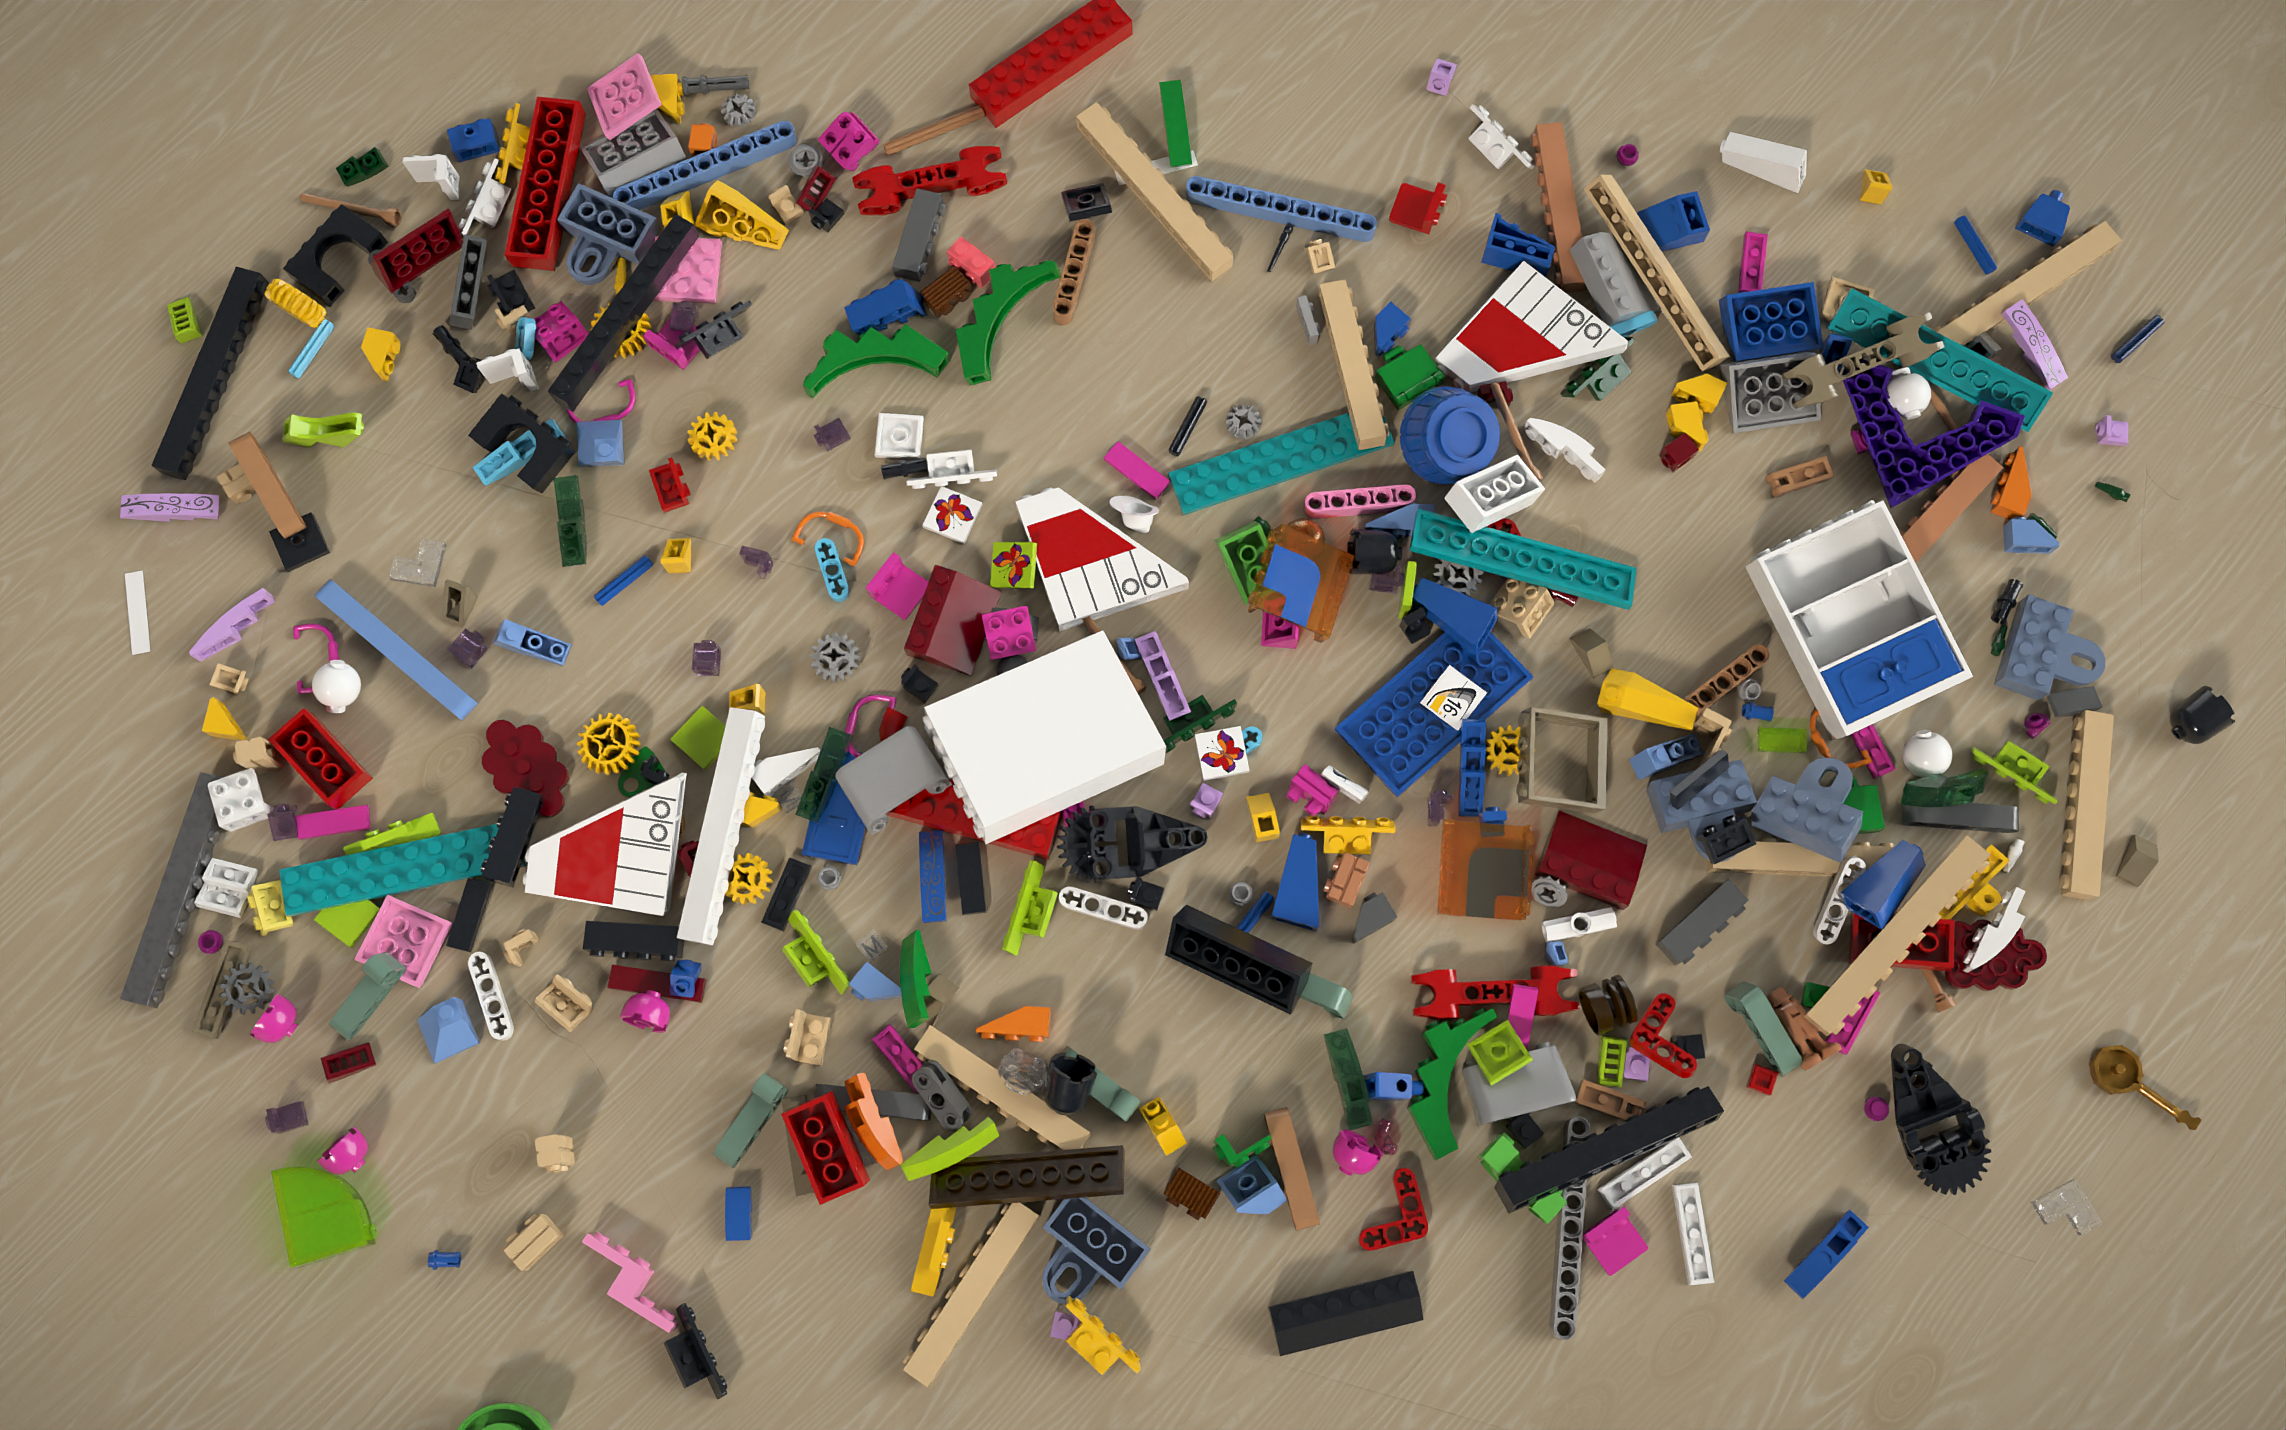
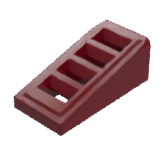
M815 165L796 204L806 211H809L811 208L816 211L837 178L820 166ZM820 176L826 180L825 184L817 180V177ZM814 183L817 184L822 188L821 191L817 190L812 185ZM809 190L818 195L817 199L808 194ZM805 197L814 203L813 207L803 201Z
M369 1042L320 1058L328 1083L344 1079L376 1066ZM359 1052H365L367 1062L362 1063ZM354 1054L358 1064L356 1066L352 1065L350 1058ZM345 1058L348 1068L343 1070L341 1060ZM334 1062H336L338 1068V1072L335 1073L333 1072L331 1065Z

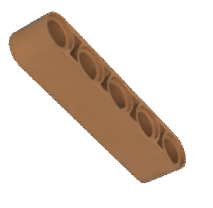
M1088 219L1079 220L1075 225L1052 307L1053 318L1060 325L1069 324L1073 319L1094 245L1095 227L1093 222ZM1083 231H1088V232H1090V233L1087 234V235L1081 234V232H1083ZM1078 250L1084 251L1083 254H1076L1075 252ZM1071 270L1079 271L1076 274L1069 273ZM1065 290H1073L1070 294L1064 293ZM1061 309H1065L1068 311L1064 314L1058 313V311Z
M247 432L230 441L229 446L280 534L286 539L306 528L302 517L251 432Z
M1761 644L1752 646L1683 700L1698 707V716L1706 708L1711 707L1737 687L1743 680L1759 670L1769 660V650ZM1752 653L1759 655L1761 661H1755ZM1734 667H1740L1743 675L1737 674ZM1717 680L1723 681L1726 685V688H1720L1717 684ZM1699 694H1705L1708 697V702H1703Z
M1285 1107L1264 1113L1267 1130L1272 1137L1270 1141L1295 1230L1298 1231L1320 1225L1289 1110Z

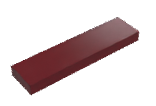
M612 964L607 988L645 994L647 990L660 993V997L702 1003L707 979L697 978L695 994L692 998L675 996L670 994L671 973Z

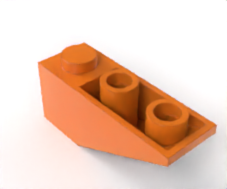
M2019 446L2014 452L2008 453L2004 462L2007 467L2000 474L1997 484H2000L1999 489L1994 492L1990 501L1993 504L1990 512L2009 520L2025 515L2032 496L2022 446Z
M1024 1006L976 1028V1033L981 1035V1039L994 1040L996 1036H1005V1040L1019 1041V1037H1029L1030 1042H1043V1038L1049 1039L1051 1009L1050 1007Z

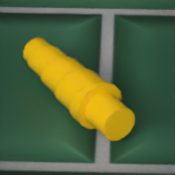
M619 258L614 283V289H616L615 296L627 281L625 258Z

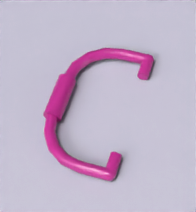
M631 379L618 382L620 387L628 386L630 401L625 410L617 415L611 414L593 419V421L619 420L628 415L635 404V391ZM566 408L573 422L576 424L577 422H586L579 420L572 411Z
M310 623L293 627V636L296 640L300 639L299 631L318 629L324 632L329 640V663L331 660H339L337 642H335L333 634L327 627L321 624ZM297 681L298 694L313 693L312 687L303 688V681Z
M869 695L854 705L852 712L849 713L844 735L846 736V746L855 758L862 755L854 749L851 743L859 708L867 702L880 700L890 702L889 708L894 709L895 697Z

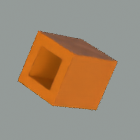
M706 123L692 124L688 147L692 157L716 148L718 136L714 126Z

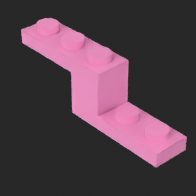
M596 1232V1234L587 1233L582 1243L623 1267L607 1295L668 1333L674 1332L679 1322L674 1320L676 1316L666 1309L659 1311L653 1307L655 1303L644 1296L641 1299L638 1298L654 1273L649 1268L650 1263L640 1257H637L635 1260L628 1255L630 1251L619 1244L616 1247L609 1244V1238L600 1232Z

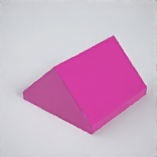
M1286 597L1263 602L1261 646L1296 649L1299 624L1281 617Z

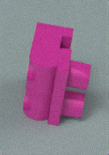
M849 112L840 114L818 138V141L832 154L835 160L844 169L855 171L859 166L858 161L861 157L873 151L879 144V139L853 112L851 114Z
M1304 764L1292 779L1286 797L1294 803H1297L1300 798L1303 800L1308 798L1309 800L1304 810L1314 817L1319 812L1325 815L1338 798L1340 789L1331 785L1324 777Z

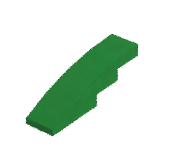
M1181 80L1159 82L1170 168L1192 165Z
M915 930L902 940L900 956V987L908 1028H916L929 1019L924 1000L930 996L926 977L932 974L920 930Z

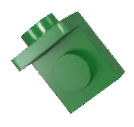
M1805 982L1801 1005L1812 1008L1830 987Z

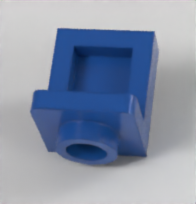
M1487 807L1485 812L1479 814L1480 836L1482 838L1504 836V821L1507 820L1506 810L1500 811V807Z
M692 960L677 961L670 974L671 995L690 998L694 996L695 982L701 972V963L693 962Z

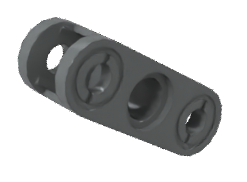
M935 1060L925 1061L913 1074L912 1082L941 1125L948 1131H958L963 1126V1123L971 1117V1107L943 1066ZM950 1117L955 1121V1123L949 1121Z

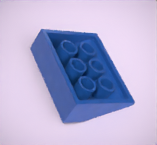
M1814 282L1729 294L1719 299L1722 324L1735 362L1824 348Z

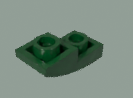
M374 147L358 159L354 156L350 157L336 167V170L344 185L348 187L377 175L389 166L380 150Z

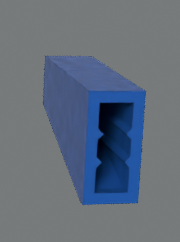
M1422 578L1418 585H1414L1413 607L1417 610L1422 607L1429 620L1469 652L1477 656L1498 620L1497 608L1425 578Z
M1305 833L1293 834L1271 919L1317 931L1319 926L1316 840H1313L1312 836Z
M1905 840L1900 841L1841 892L1846 908L1882 930L1926 866L1921 848Z

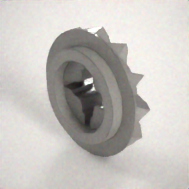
M736 93L735 96H728L727 100L722 102V109L720 111L726 123L739 127L752 121L756 109L752 99H749L745 94L742 96ZM734 105L739 108L741 107L742 114L734 110Z
M810 144L797 146L791 151L788 158L791 171L795 172L797 176L802 175L805 178L810 175L815 165L822 168V163L824 162L821 151ZM806 155L808 156L809 161H812L808 162L807 167H805L803 164Z
M1244 404L1237 407L1234 406L1227 414L1226 427L1234 437L1248 439L1255 436L1260 430L1261 417L1253 406H1245ZM1248 415L1247 422L1250 424L1244 423L1239 428L1240 420L1237 418L1243 419L1244 416Z
M1540 875L1538 879L1533 880L1530 886L1533 898L1544 906L1560 907L1567 900L1568 892L1566 891V885L1560 884L1559 879L1553 880L1551 876L1545 878Z

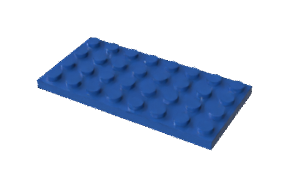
M1445 632L1335 727L1334 730L1397 798L1460 743L1461 728L1457 731L1420 703L1449 665L1487 692L1467 719L1486 720L1533 679L1534 676L1492 632H1490L1477 656L1473 655Z

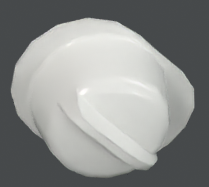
M1115 496L1109 502L1111 507L1121 512L1123 523L1126 527L1142 533L1149 532L1154 515L1159 513L1157 507L1130 496Z

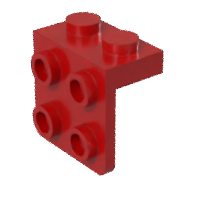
M1438 182L1435 191L1432 192L1402 183L1392 207L1389 221L1429 235L1432 226H1437L1441 215L1438 212L1439 206L1444 207L1448 195L1444 193L1446 185Z

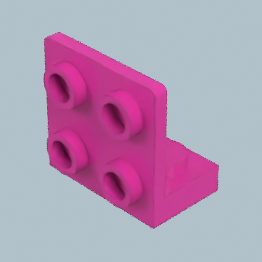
M562 301L553 304L544 314L534 318L536 324L535 338L555 363L581 345L589 334L578 318Z
M677 312L673 313L659 332L655 334L648 329L643 335L651 349L682 370L687 367L700 351L695 341L678 350L675 348V345L680 341L678 339L680 335L687 331L691 333L697 331L696 325Z
M893 552L865 588L871 598L901 619L906 620L922 600L928 581L902 563L901 557Z
M1027 606L982 615L991 660L1036 651Z
M1625 1206L1616 1208L1583 1232L1582 1239L1609 1276H1612L1648 1250L1647 1244L1627 1218L1631 1214Z

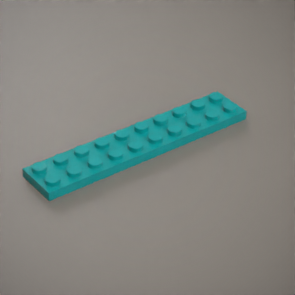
M1850 288L1827 328L1841 336L1852 338L1853 342L1868 348L1889 339L1890 335L1886 326L1905 319L1907 316ZM1924 325L1920 326L1918 335L1922 342L1933 344L1942 341L1944 347L1930 355L1927 359L1908 366L1910 372L1921 375L1926 380L1974 405H1977L1982 400L2024 415L2025 418L2021 429L2026 432L2030 431L2053 395L2052 391ZM1880 347L1881 356L1887 357V350L1884 347ZM1899 357L1890 360L1891 362L1902 367Z
M1349 413L1169 472L1168 476L1184 516L1393 446L1395 442L1389 429V436L1386 437L1384 446L1358 450ZM1382 416L1383 423H1387L1385 417Z
M1418 509L1415 514L1409 551L1627 610L1632 607L1636 567L1488 527L1471 533L1462 520Z
M497 824L280 869L285 914L290 917L482 876V872H480L484 859H488L491 851L488 849L490 840L493 836L496 837L499 828H497ZM525 858L523 859L521 867L526 866Z

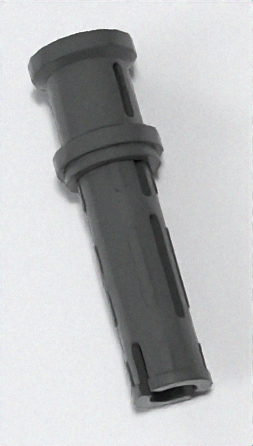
M701 75L700 78H687L683 76L682 86L684 96L694 93L707 95L709 91L749 89L748 75L707 78L704 75Z

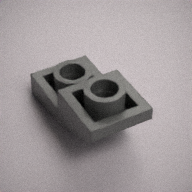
M2094 686L2061 691L2047 696L2055 717L2074 716L2085 710L2097 711L2103 707Z

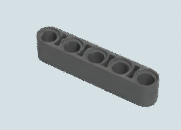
M1904 799L1902 800V824L1918 827L2015 833L2019 831V808L2007 805Z
M816 1084L814 1098L832 1090L841 1112H846L844 1106L851 1103L846 1086ZM871 1089L874 1101L878 1107L879 1116L930 1121L931 1109L920 1094Z

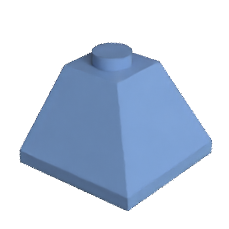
M622 420L577 422L578 467L624 465Z
M453 997L439 1003L417 1019L434 1064L480 1044L464 1001L459 998Z
M1254 1155L1239 1167L1234 1168L1216 1180L1238 1213L1269 1214L1287 1202L1277 1181L1258 1155Z

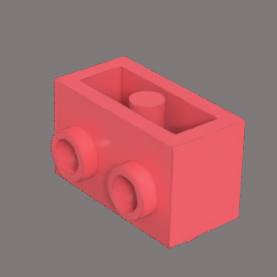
M960 236L947 251L948 263L951 267L956 266L971 283L983 288L991 280L989 269L995 268V262Z

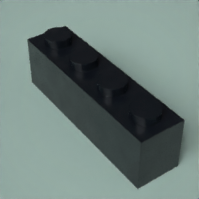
M513 787L512 793L508 792L505 799L506 810L504 815L501 814L497 821L498 832L496 837L493 836L489 843L488 849L491 850L489 857L484 859L481 865L480 872H482V877L485 880L514 887L545 800L541 794Z
M586 921L582 949L590 952L589 956L604 957V953L613 954L614 958L627 959L628 955H637V959L651 960V956H657L662 961L673 962L675 958H682L684 940L677 938L679 926Z

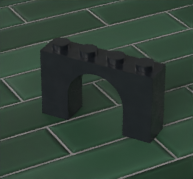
M343 204L332 211L324 224L316 229L314 235L303 243L301 249L294 257L287 261L283 268L294 281L330 307L345 290L335 279L322 271L321 262L325 252L338 243H352L370 255L374 250H382L388 243L380 231Z
M501 393L468 436L484 449L493 452L512 431L518 428H530L535 435L536 448L533 456L517 476L533 490L543 493L575 451L569 447L571 445L569 440L562 435L557 437L553 433L555 431L553 427L546 422L541 424L536 420L539 417L529 408L525 411L521 407L522 402L513 395L507 397Z

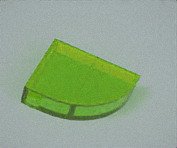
M285 1167L271 1171L290 1268H300L376 1245L377 1230L371 1222L366 1204L356 1189L346 1180L326 1170L310 1167Z

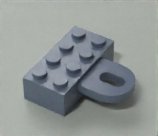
M579 183L557 219L564 232L577 237L568 253L566 264L571 276L577 282L585 285H594L606 279L619 256L639 265L653 245L655 236H658L661 231L656 217ZM591 255L597 256L591 270L581 272L586 259Z
M2027 595L2018 602L1994 685L2035 700H2040L2050 693L2054 678L2079 686L2088 685L2097 680L2105 670V656L2102 650L2092 641L2067 633L2074 610L2032 595ZM2076 655L2089 660L2092 664V669L2087 670L2074 665L2071 662V656Z
M1820 758L1811 762L1806 767L1796 785L1772 776L1751 811L1752 826L1841 863L1862 827L1863 811L1843 804L1852 788L1853 777L1850 768L1838 759ZM1826 772H1835L1837 777L1831 786L1822 787L1819 785Z
M1741 759L1729 762V768L1678 810L1671 804L1670 791L1694 771L1651 781L1646 792L1661 834L1688 827L1696 850L1701 856L1709 860L1703 843L1697 841L1695 836L1702 833L1701 830L1707 826H1716L1723 823L1722 819L1727 816H1736L1750 812L1757 803ZM1733 855V856H1731V857H1729V858H1727V859H1725V860H1723V861H1721V862L1730 860V859L1733 858L1735 855Z
M1086 1197L1064 1199L1043 1226L1047 1232L1062 1243L1043 1271V1287L1052 1300L1061 1304H1065V1299L1068 1296L1073 1300L1076 1298L1079 1300L1083 1299L1101 1274L1118 1288L1122 1289L1151 1248ZM1073 1267L1077 1271L1076 1280L1066 1292H1059L1056 1289L1057 1279L1066 1268Z

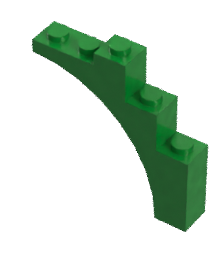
M1042 261L1039 265L1024 266L1017 271L1013 269L1011 264H1000L993 269H989L993 294H982L979 298L972 299L977 324L969 323L963 325L962 328L956 329L963 374L970 386L992 380L990 366L992 347L1000 326L1012 308L1029 292L1044 283L1061 277L1060 269L1055 261Z
M906 324L902 329H898L894 333L892 340L870 327L867 332H863L860 335L858 343L835 330L832 335L829 334L824 340L823 349L826 356H822L813 373H809L805 377L803 387L806 394L814 398L827 384L838 376L863 366L884 363L911 366L938 378L950 362L949 353Z
M1484 1007L1472 1014L1474 1018L1465 1022L1464 1018L1451 1024L1453 1028L1451 1030L1446 1021L1440 1024L1437 1020L1425 1027L1427 1031L1422 1034L1435 1058L1434 1061H1432L1431 1057L1418 1063L1420 1068L1415 1070L1419 1081L1423 1082V1089L1428 1097L1425 1098L1422 1094L1410 1100L1412 1105L1407 1109L1434 1161L1459 1149L1451 1131L1448 1116L1447 1092L1450 1076L1457 1057L1468 1040L1481 1027L1497 1018L1493 1008L1486 1011Z

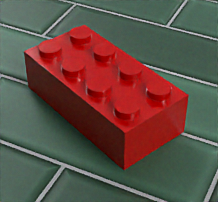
M305 708L299 711L268 739L321 799L334 809L341 808L373 779L316 715Z
M1855 913L1850 916L1849 964H1852L1881 932L1880 928ZM1940 919L1933 927L1927 925L1922 931L1926 934L1917 945L1911 943L1906 949L1910 952L1901 963L1895 961L1891 967L1950 971L1953 969L1955 920Z
M832 1090L789 1108L781 1114L819 1205L864 1187L870 1181Z

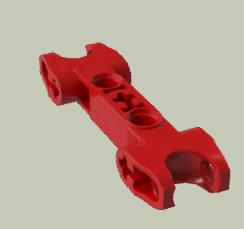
M974 146L965 148L959 152L960 161L908 170L894 174L892 166L889 165L872 167L852 177L854 187L858 189H871L875 193L872 197L858 203L860 214L887 215L896 213L901 209L900 201L913 199L916 189L942 193L966 187L967 193L970 196L984 195L1008 184L1006 173L989 172L985 168L988 164L1002 158L1000 147ZM949 175H956V176L953 177V178H948V177H947V176H949ZM908 183L913 184L912 186H909V187H906V186H905V185L908 184Z
M1557 966L1530 967L1531 980L1457 982L1456 970L1454 969L1434 970L1423 974L1411 975V984L1427 986L1433 993L1432 1003L1428 1006L1412 1009L1413 1016L1434 1020H1450L1459 1018V1006L1510 1004L1513 984L1538 988L1534 1016H1555L1565 1012L1577 1011L1580 1009V1002L1563 1000L1557 992L1559 981L1575 978L1577 976V969ZM1494 987L1495 991L1500 992V995L1496 998L1494 994H1486L1483 997V992H1490ZM1466 988H1472L1476 991V999L1471 1000L1467 998L1465 994Z

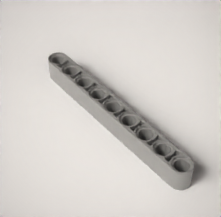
M1574 1117L1567 1120L1564 1125L1562 1148L1572 1142L1579 1144L1583 1142L1586 1136L1590 1135V1124L1585 1118ZM1575 1121L1579 1122L1582 1126V1133L1580 1135L1572 1131V1124ZM1587 1179L1562 1190L1561 1196L1565 1200L1570 1195L1574 1196L1577 1200V1206L1574 1209H1570L1565 1204L1557 1214L1549 1329L1552 1336L1560 1340H1569L1576 1332ZM1568 1220L1575 1224V1231L1572 1234H1568L1564 1228ZM1566 1245L1571 1246L1573 1249V1256L1569 1260L1563 1256L1562 1252ZM1565 1270L1569 1271L1572 1276L1571 1282L1567 1285L1561 1281V1274ZM1562 1296H1567L1570 1300V1305L1566 1310L1561 1309L1559 1306V1299ZM1561 1321L1566 1322L1568 1325V1331L1565 1335H1560L1557 1331V1325Z

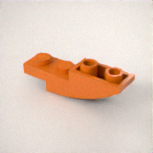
M865 1072L845 1080L844 1083L851 1103L844 1106L860 1141L871 1156L886 1170L899 1166L903 1163V1159L894 1135L893 1126L890 1123L889 1117L880 1119L878 1107L874 1101L870 1083Z

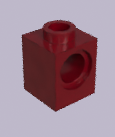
M1684 433L1664 447L1659 456L1662 464L1666 468H1670L1674 473L1692 460L1699 449L1687 434Z

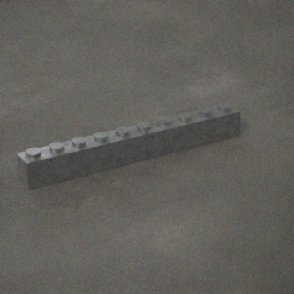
M200 772L122 991L121 1000L158 1009L159 1004L164 999L166 983L172 976L174 960L180 953L182 937L188 930L190 914L196 907L194 901L199 889L204 884L202 876L212 859L214 845L220 838L221 827L218 825L207 785L224 777Z

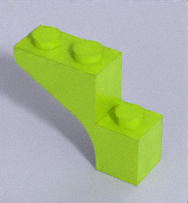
M351 412L322 418H309L291 414L284 420L282 442L310 448L316 442L344 448L362 434L364 429V423L361 422L362 414Z

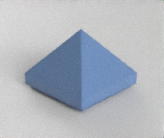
M1134 638L1117 639L1119 657L1124 660L1141 659Z
M1562 941L1547 943L1544 957L1553 966L1569 964Z

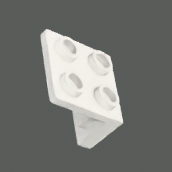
M412 155L410 157H403L402 163L416 182L436 181L450 200H459L460 176L446 155Z
M519 348L509 349L503 354L494 357H485L482 361L476 363L477 368L490 384L515 376L519 378L522 386L526 385L530 392L539 389L533 368Z
M252 768L215 780L207 785L218 825L227 831L232 832L276 816L274 808L264 803L255 770Z

